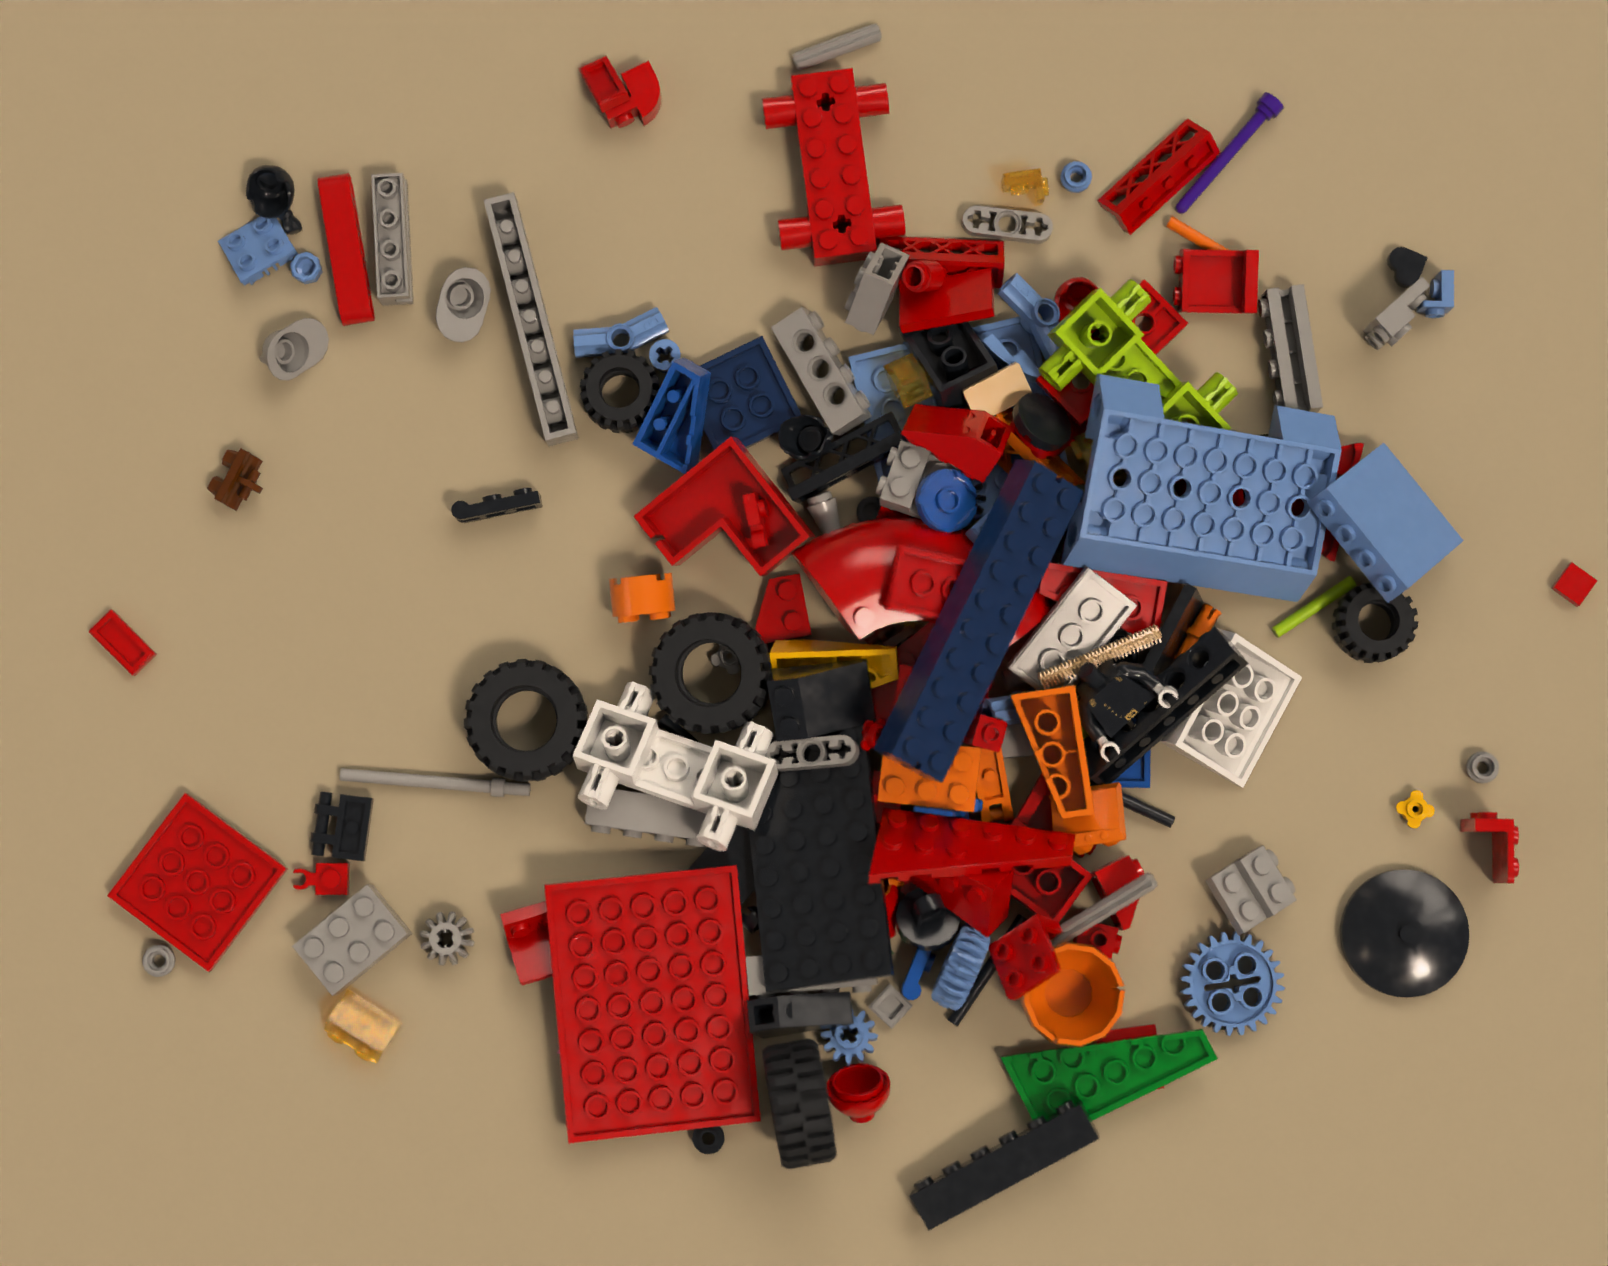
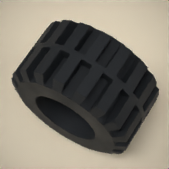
M615 349V353L612 354L606 351L602 353L603 357L600 359L595 357L591 361L592 365L590 368H585L583 372L584 378L580 382L581 400L594 423L597 422L601 428L605 430L607 428L611 429L613 433H619L620 430H625L626 433L633 432L632 429L635 427L640 429L660 388L658 378L652 365H649L643 356L638 357L635 352L628 350V353H623L622 349ZM615 376H629L639 386V394L636 400L622 408L606 404L602 397V390L606 382Z
M1371 582L1361 584L1346 593L1337 603L1339 606L1333 612L1335 622L1332 623V630L1337 632L1334 638L1336 642L1340 641L1343 647L1341 649L1345 653L1350 652L1352 654L1351 658L1355 660L1362 659L1364 663L1386 661L1404 652L1409 647L1408 644L1414 640L1416 635L1413 632L1418 628V621H1414V616L1418 615L1417 609L1411 608L1410 603L1413 600L1410 596L1405 598L1401 593L1387 603ZM1368 604L1383 608L1390 618V632L1383 640L1370 639L1362 632L1359 626L1360 611Z

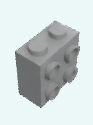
M880 243L875 253L869 252L863 267L861 266L854 281L855 289L850 293L844 309L849 310L845 323L854 326V328L861 332L875 334L892 302L903 270L909 259V254L884 243Z

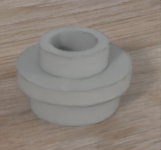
M1477 752L1468 759L1466 770L1473 781L1488 783L1496 778L1499 772V764L1492 754ZM1479 762H1484L1487 766L1484 774L1477 770Z
M154 945L144 953L143 967L152 976H165L175 966V955L165 945ZM159 954L165 959V963L161 967L155 964V957Z

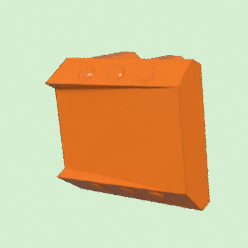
M1120 782L1090 786L1095 813L1093 815L1062 819L1052 795H1049L1053 831L1076 834L1074 853L1082 855L1088 853L1095 844H1103L1109 847L1116 845L1119 841L1126 840L1122 786Z

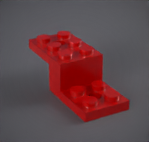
M1144 279L1139 285L1149 294L1151 303L1132 322L1135 324V320L1139 316L1150 318L1152 328L1149 331H1142L1144 336L1141 340L1157 355L1188 325V322ZM1091 330L1092 340H1100L1097 337L1100 334L1099 330ZM1042 375L1036 379L1035 382L1079 426L1089 418L1094 385L1090 380L1089 386L1085 389L1076 388L1071 380L1061 391H1058Z

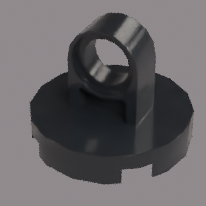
M917 888L907 893L899 902L895 922L897 932L905 943H911L914 946L920 947L919 950L934 951L949 945L957 933L960 917L944 906L940 894H927L921 888Z

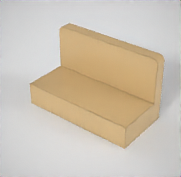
M1014 362L964 388L962 393L968 404L965 406V409L986 411L995 416L1016 405L1021 397L1032 393L1020 364Z

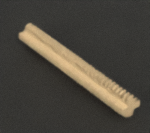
M1156 625L1145 628L1146 631L1142 629V632L1138 631V633L1130 634L1131 637L1128 635L1127 638L1123 637V639L1120 638L1116 642L1113 641L1112 644L1108 643V645L1101 646V649H1093L1090 653L1086 652V655L1082 654V656L1079 655L1075 659L1071 658V661H1064V664L1060 663L1056 667L1052 666L1053 669L1049 667V670L1045 669L1041 673L1037 672L1038 679L1044 690H1046V685L1049 689V684L1053 687V682L1055 685H1057V681L1061 684L1060 679L1065 682L1064 678H1066L1068 681V676L1072 679V674L1076 678L1075 673L1078 675L1079 669L1085 663L1091 662L1098 668V664L1101 665L1105 660L1110 659L1113 661L1114 658L1117 661L1116 656L1120 660V655L1124 658V653L1126 656H1128L1127 652L1132 655L1131 650L1134 653L1135 649L1139 652L1138 647L1143 650L1142 646H1144L1146 649V644L1150 647V642L1152 646H1154L1153 641L1158 644L1157 640H1159L1161 643V632Z

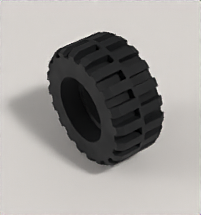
M707 612L689 615L688 618L674 623L668 632L663 633L659 638L661 642L658 647H654L651 655L654 659L652 666H649V675H652L653 683L650 687L652 694H656L658 699L656 703L661 711L665 710L671 721L675 724L679 723L684 726V729L692 732L714 734L742 727L743 724L751 721L758 715L757 712L761 707L765 706L769 699L767 698L769 693L767 680L772 667L768 645L763 642L761 635L756 629L750 627L747 622L740 618L723 613ZM706 643H718L726 646L736 655L741 666V680L738 688L729 698L718 703H706L696 699L687 690L683 681V665L687 656L696 647Z
M517 659L516 662L511 663L507 661L499 664V668L494 671L489 670L483 675L484 679L479 684L476 683L471 690L473 694L471 699L466 702L465 709L467 710V715L464 718V728L467 729L468 737H466L469 746L473 748L475 756L494 773L520 782L546 780L547 777L561 773L562 769L568 764L571 765L574 761L572 755L586 726L588 714L583 695L574 682L560 669L539 660ZM522 691H533L545 696L553 705L556 713V728L550 740L543 746L529 751L518 750L509 746L500 736L497 727V715L501 705L511 695Z
M808 1038L767 1046L762 1050V1057L781 1166L787 1169H794L831 1162L837 1156L836 1144L817 1041Z

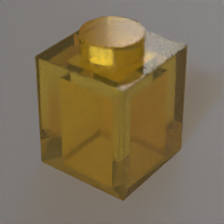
M912 353L883 366L891 389L904 409L933 396L925 372Z

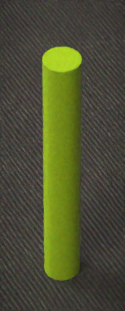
M1351 576L1346 577L1271 628L1277 638H1280L1356 587L1355 581Z

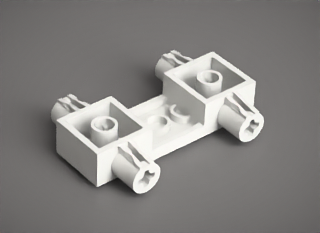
M633 681L628 682L617 706L597 699L572 755L577 769L587 772V776L578 794L579 800L594 808L605 810L619 783L705 813L707 815L697 840L703 845L718 851L727 850L736 825L755 831L778 775L776 760L765 757L774 736L769 729L753 722H746L735 746L715 740L713 747L659 729L656 719L647 717L656 694H652L651 689L647 688V686Z

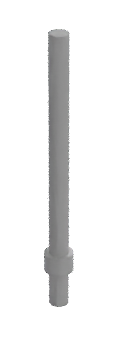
M341 768L340 781L491 793V796L504 797L505 794L530 796L531 791L530 783L506 782V778L493 777L492 780L346 768Z

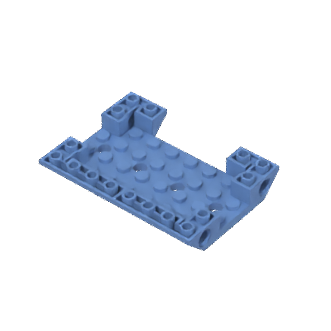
M1097 374L1085 438L1093 439L1084 494L1082 502H1079L1068 524L1061 564L1079 568L1087 566L1091 570L1298 602L1317 576L1326 526L1307 502L1336 480L1342 449L1335 416L1274 405L1268 437L1164 419L1158 384ZM1123 468L1127 474V479L1123 485L1116 486L1113 482V475L1118 469ZM1184 479L1186 491L1183 495L1176 496L1173 492V485L1177 480ZM1243 489L1246 496L1245 501L1242 505L1235 506L1232 500L1233 494L1236 490ZM1301 499L1304 503V509L1300 515L1294 516L1291 506L1295 500Z

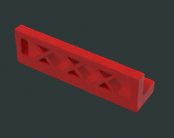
M1187 118L1097 201L1102 208L1116 217L1123 231L1131 235L1221 152L1210 131ZM1189 131L1195 134L1189 140L1180 142ZM1172 153L1171 157L1166 161L1158 162L1163 155ZM1149 174V177L1143 182L1135 183L1141 175ZM1126 195L1117 206L1111 203L1118 196Z
M898 236L879 238V245L884 243L893 248H900V251L910 255L906 266L916 260H935L942 265L945 276L991 268L994 288H1001L1003 285L1005 265L1004 241ZM930 249L932 252H921L920 250ZM952 250H961V251L964 252V253H962V254H954V253H952V252H950V251H952ZM982 252H997V255H984ZM901 276V279H900V281H899V284H904V283H903V280H902V276Z

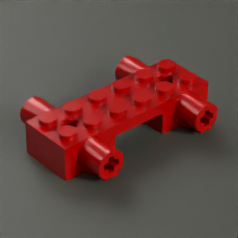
M853 68L791 75L792 95L762 98L766 130L796 126L807 199L808 216L778 220L781 251L812 247L815 267L865 261L870 251L873 253L877 251L876 239L906 235L902 204L871 208L860 118L889 114L886 83L855 87ZM824 103L829 104L830 110L823 111L821 105ZM838 224L848 226L845 233H839V228H834Z

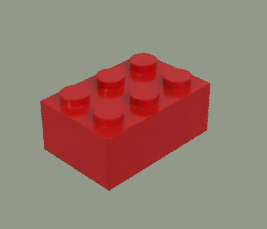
M1014 818L1009 824L1028 827L1017 818ZM1072 860L1071 866L1032 869L1028 865L1012 866L1014 872L1011 897L1034 914L1060 922L1094 875L1074 860Z

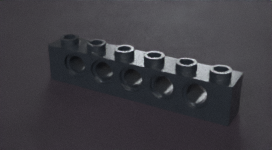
M1213 627L1209 632L1204 633L1185 653L1180 654L1161 674L1156 675L1162 680L1160 683L1162 686H1172L1177 690L1178 699L1171 693H1164L1162 697L1171 707L1164 708L1159 705L1156 708L1159 704V695L1153 691L1156 697L1112 738L1108 734L1105 736L1108 741L1114 742L1120 749V754H1118L1113 746L1109 750L1110 746L1105 748L1104 755L1110 762L1105 761L1101 757L1099 752L1100 745L1097 742L1093 743L1090 737L1083 739L1088 774L1092 781L1098 785L1112 783L1249 664L1226 635L1216 627Z

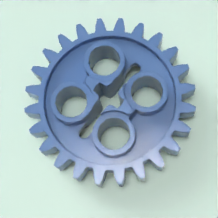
M1235 931L1232 934L1231 940L1228 939L1225 932H1220L1219 942L1213 936H1208V947L1198 942L1197 947L1200 953H1188L1189 957L1193 960L1192 965H1182L1184 969L1189 971V976L1179 978V980L1188 983V987L1180 990V993L1190 994L1191 997L1184 1005L1196 1007L1191 1014L1193 1018L1200 1015L1204 1016L1201 1026L1206 1027L1210 1022H1213L1212 1032L1218 1033L1221 1027L1224 1026L1225 1035L1231 1036L1233 1027H1236L1238 1034L1244 1035L1246 1025L1251 1031L1255 1032L1257 1031L1255 1021L1258 1020L1266 1025L1268 1022L1264 1014L1267 1012L1276 1015V1011L1271 1005L1273 1002L1282 1003V1000L1275 996L1276 991L1285 990V987L1276 984V980L1284 977L1283 973L1274 971V968L1280 964V961L1269 960L1273 953L1272 949L1265 950L1264 952L1261 951L1264 943L1262 940L1252 945V935L1247 934L1243 941H1240V935L1238 936ZM1243 956H1248L1252 961V969L1246 974H1242L1237 967L1239 959ZM1212 961H1216L1221 967L1220 976L1216 979H1210L1206 974V967ZM1230 975H1232L1233 979L1240 980L1254 976L1260 977L1259 982L1234 986V992L1231 988L1226 987L1209 991L1204 989V986L1208 984L1230 981ZM1252 987L1258 993V1000L1254 1005L1248 1006L1244 1002L1243 994L1248 988ZM1218 993L1224 994L1227 999L1226 1007L1221 1011H1216L1212 1006V998Z

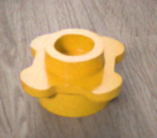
M1418 790L1412 791L1409 798L1398 802L1396 805V811L1407 820V825L1410 828H1418L1421 821L1426 817H1432L1435 811L1434 807L1427 804L1423 799V793ZM1414 806L1418 808L1417 812H1413L1412 808Z

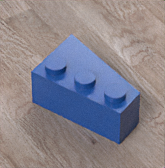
M686 358L673 361L632 445L683 474L698 464L711 372Z

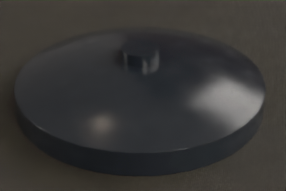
M1392 870L1371 877L1351 895L1341 917L1340 942L1348 965L1366 985L1390 996L1418 997L1438 990L1456 975L1467 954L1469 924L1460 900L1445 883L1432 875L1416 870Z

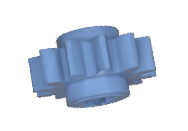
M861 1011L857 1017L853 1016L854 1024L829 1028L830 1031L821 1032V1038L830 1040V1042L825 1044L824 1051L835 1050L833 1061L836 1062L841 1056H845V1062L847 1066H850L852 1057L856 1056L857 1060L862 1063L864 1062L863 1051L867 1053L874 1052L873 1046L868 1044V1042L878 1040V1035L876 1033H869V1030L875 1026V1022H864L865 1011ZM843 1031L857 1032L855 1042L850 1043L848 1039L843 1041L841 1039L844 1037Z

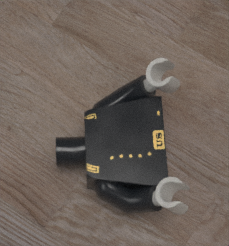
M1109 659L1105 660L1098 668L1091 662L1085 663L1078 671V677L1083 681L1076 689L1081 696L1078 702L1081 726L1093 743L1097 742L1100 745V755L1108 762L1110 761L1104 755L1105 748L1113 746L1118 754H1120V749L1114 742L1108 741L1105 736L1108 734L1112 738L1156 697L1153 691L1159 695L1158 701L1164 708L1171 707L1163 699L1164 693H1171L1178 699L1177 690L1172 686H1162L1160 684L1162 680L1143 664L1120 662L1117 664Z

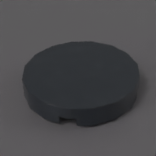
M1028 393L1021 397L1013 408V422L1018 432L1023 437L1027 435L1032 440L1030 443L1034 447L1045 451H1057L1069 441L1072 434L1071 422L1065 411L1049 397L1038 393Z

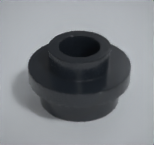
M720 1126L695 1129L692 1137L695 1148L703 1154L718 1152L722 1148L725 1139L724 1132ZM710 1132L714 1135L715 1140L712 1144L703 1142L702 1136L704 1133Z

